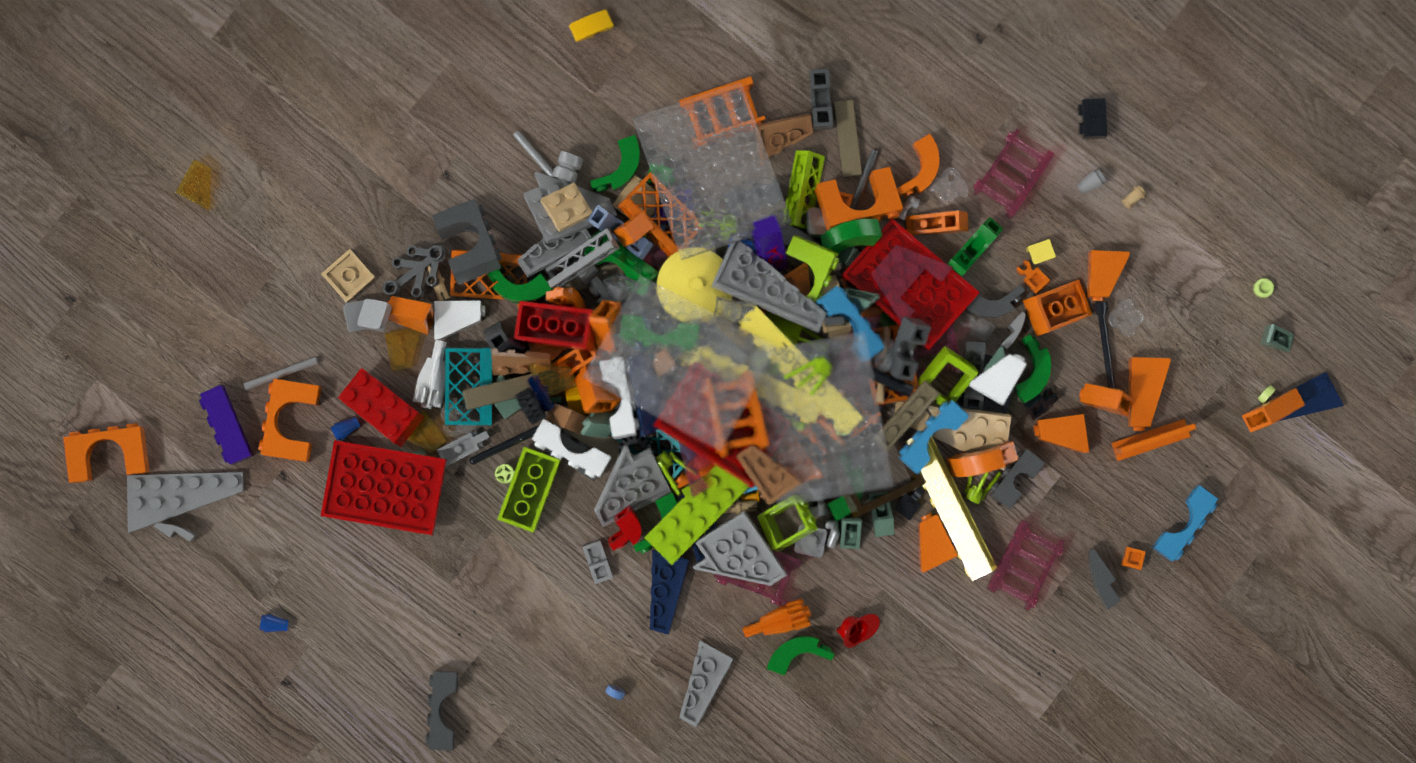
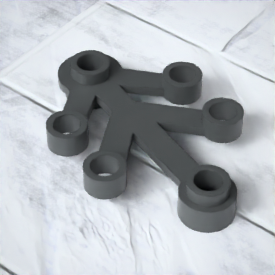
M414 245L409 246L407 254L410 257H426L421 262L395 257L392 260L394 268L398 270L411 268V270L397 281H386L383 285L384 293L390 297L398 295L400 288L416 276L411 294L413 297L421 299L424 296L422 285L425 270L429 265H431L430 275L426 278V283L431 287L438 286L439 278L437 274L439 264L447 256L446 249L441 245H434L429 249L417 248ZM415 249V253L411 255V251ZM440 252L439 257L436 258V253ZM400 260V265L396 266L397 261ZM435 278V282L431 284V279ZM417 290H420L419 295L415 294Z

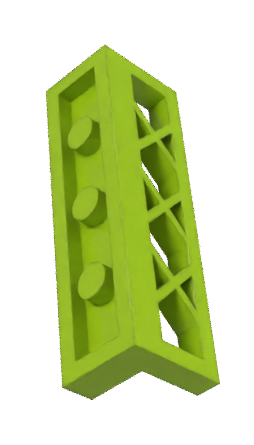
M796 151L782 223L807 230L806 213L811 207L815 208L817 200L815 188L821 180L825 156L811 151ZM813 158L818 159L816 168H813L812 165ZM812 176L813 186L810 187L808 182ZM808 195L810 201L806 206L805 197ZM803 214L806 216L805 225L801 224Z

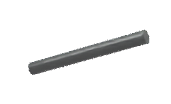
M871 150L854 194L851 209L857 210L879 153L878 151Z

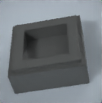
M843 316L824 318L825 327L844 326Z

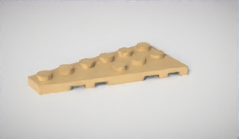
M905 401L896 402L895 412ZM931 403L910 427L922 431L927 426L925 422L932 415L935 417L938 414L940 405ZM961 408L969 417L957 431L943 428L932 434L933 438L965 453L979 452L1008 442L1012 415Z

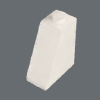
M434 301V339L441 341L482 322V317L486 315L485 305H482L481 301Z
M1009 354L971 381L969 387L1003 405L1026 366L1025 359L1017 354L1013 356Z

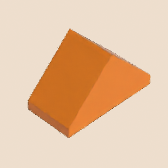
M643 210L614 229L613 233L625 247L635 243L655 225Z

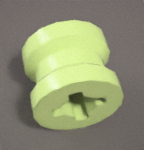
M502 464L496 468L495 477L499 482L507 484L511 482L515 471L510 465Z

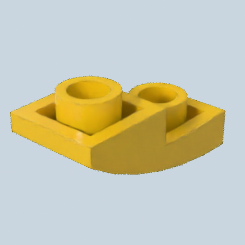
M606 9L581 18L569 25L576 42L593 38L595 34L610 30L614 26Z

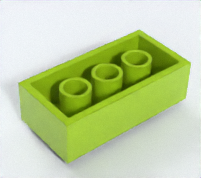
M524 447L497 520L535 533L561 460Z

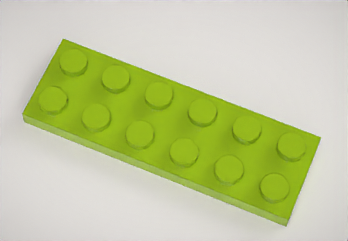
M715 466L648 533L645 539L673 565L749 486L718 466Z

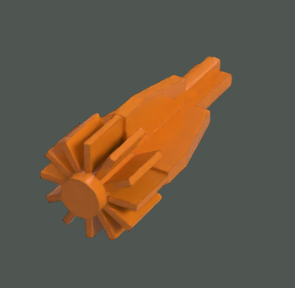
M800 598L778 607L762 616L759 622L745 626L742 630L745 638L762 632L764 635L799 630L811 625L809 618L811 611L809 606L804 605V601Z

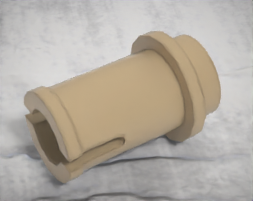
M1138 185L1133 187V191L1122 199L1121 202L1128 209H1131L1141 198H1145L1146 192Z

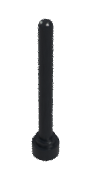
M1108 302L1095 303L1092 306L1093 312L1098 315L1108 388L1116 389L1105 315L1108 310Z
M539 425L471 457L469 460L470 464H477L533 437Z

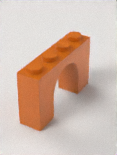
M890 167L871 172L869 180L875 196V204L867 210L859 211L849 208L841 198L836 180L816 185L815 194L827 231L839 224L852 220L878 219V222H880L882 219L888 218V220L899 217L903 206Z
M273 379V383L270 382L268 394L271 395L270 401H267L265 406L267 419L262 424L264 437L259 442L260 455L303 462L310 461L312 443L287 439L281 434L277 421L281 410L291 403L319 406L321 386Z
M138 423L127 424L126 428L119 429V426L107 427V431L100 432V429L88 430V434H81V431L70 432L69 436L63 437L69 483L93 481L90 463L91 452L98 443L105 440H113L122 448L126 475L150 473L144 427L138 426Z

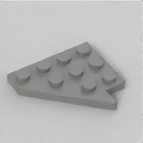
M535 172L534 177L539 187L525 192L523 196L546 244L594 226L586 219L558 232L540 201L542 197L570 184ZM577 187L592 212L597 205H600L617 216L609 198Z
M627 446L623 447L594 508L603 527L614 522V516L628 505L634 511H637L672 493L650 448L632 457Z
M745 511L737 514L695 542L705 558L693 565L695 570L769 586L787 576L786 571Z

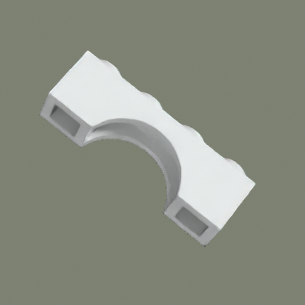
M623 357L600 361L604 383L618 388L622 398L619 410L609 418L612 436L614 439L636 436L637 430H640L638 418L634 419L633 411H636V404L634 399L631 400L630 392H633L631 380L628 381L626 373H629L628 363L624 362Z
M544 419L532 440L536 441L535 446L542 450H545V448L552 450L551 455L560 460L562 457L568 459V464L577 470L579 466L586 470L585 474L593 479L596 476H602L611 460L610 456L596 448L583 454L569 452L562 444L561 429Z

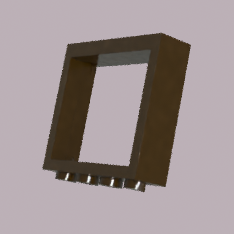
M887 421L878 424V429L873 432L871 428L862 432V437L858 439L854 436L845 440L846 445L842 447L837 444L829 448V453L824 455L853 518L859 517L925 484L920 472L916 474L904 464L912 481L861 506L837 455L872 439ZM902 436L894 444L898 453L906 445Z

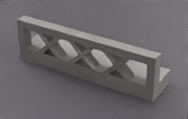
M606 228L546 268L545 270L550 277V280H548L550 287L564 286L618 250L620 247L610 229ZM607 235L609 241L599 246L601 238ZM587 247H595L594 251L584 257ZM574 256L579 257V261L569 267L570 259ZM557 267H563L564 270L555 276L553 270Z

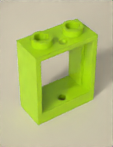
M944 346L918 378L919 386L924 380L930 384L947 362L964 372V375L946 397L941 393L936 397L934 401L939 405L949 400L955 402L978 374L975 365Z
M792 495L757 516L772 551H781L818 530L816 519L810 513L808 502L802 495ZM795 505L805 525V529L784 540L774 517Z

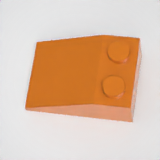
M1079 279L1023 300L1036 336L1051 332L1092 315Z

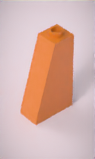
M1129 358L1128 395L1133 398V402L1128 414V427H1133V431H1145V428L1151 427L1171 358Z

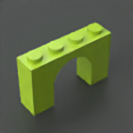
M795 235L786 254L807 263L812 268L815 283L811 292L805 297L815 303L824 295L822 294L824 288L828 287L832 277L830 274L832 269L835 270L839 263L837 258L839 253Z

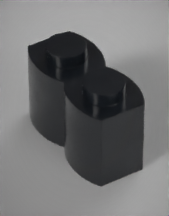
M1105 98L1082 99L1081 104L1077 106L1078 116H1081L1082 123L1078 124V132L1082 134V139L1106 138Z

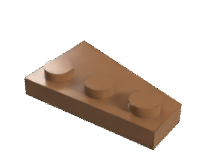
M807 113L754 125L759 161L763 163L768 157L782 152V149L787 146L794 145L813 134L811 115Z
M491 348L493 375L504 376L513 373L524 374L526 372L551 370L550 353L527 351L524 354H517L515 350H507V353L498 352V349Z
M753 445L736 456L769 505L801 484L799 480Z

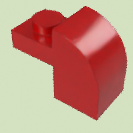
M628 505L614 516L615 523L620 530L608 538L609 546L613 551L617 548H623L628 540L635 545L641 536L639 517L631 506Z

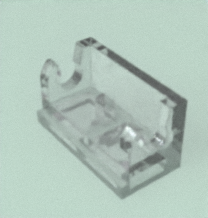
M717 296L715 316L735 324L752 320L749 317H744V313L746 311H755V305L735 297Z

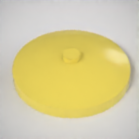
M698 247L682 249L671 255L660 268L656 282L658 299L664 310L675 320L692 325L705 324L719 317L727 309L732 299L731 295L712 287L723 259L710 250Z

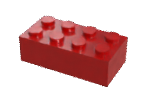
M520 301L514 339L524 343L594 351L595 337L589 321V316L593 313V310Z
M363 368L357 372L338 396L339 400L399 447L403 446L425 418Z

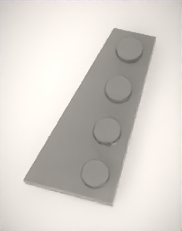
M585 229L549 244H546L543 237L541 241L533 245L518 259V264L526 276L530 277L551 266L587 242L591 235Z
M701 640L698 645L699 648L695 657L694 667L679 717L695 727H698L734 661L733 658Z

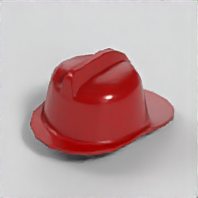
M871 613L860 618L849 616L837 628V633L844 639V645L847 648H853L868 640L877 632L880 623L879 617Z

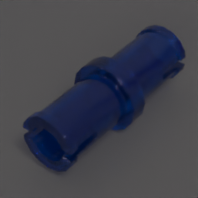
M539 376L529 377L527 383L533 390L535 399L539 400L544 411H547V408L549 411L552 410L555 404L548 395V389L541 383Z

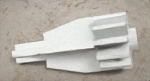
M435 340L432 358L426 359L418 376L413 402L421 404V408L429 410L432 407L441 408L445 392V362L443 357L447 342Z

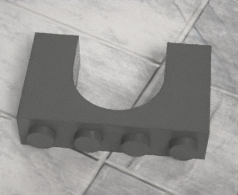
M475 199L432 215L442 240L462 232H474L479 235L478 243L472 250L448 260L458 285L501 268L499 260H502L499 250L493 247L496 245L493 234L489 235L488 233L491 230L488 220H483L482 217L485 215L482 205L477 204Z

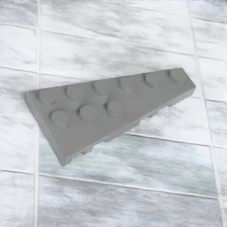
M736 235L734 236L712 283L713 288L816 332H819L827 314L811 299H807L800 293L797 287L792 286L786 281V278L764 259L758 257L749 246H745Z
M244 472L127 475L128 533L244 492Z

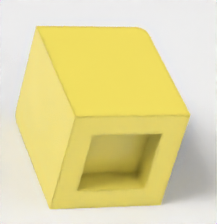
M1050 239L1026 248V251L1030 253L1033 264L1047 262L1056 257Z

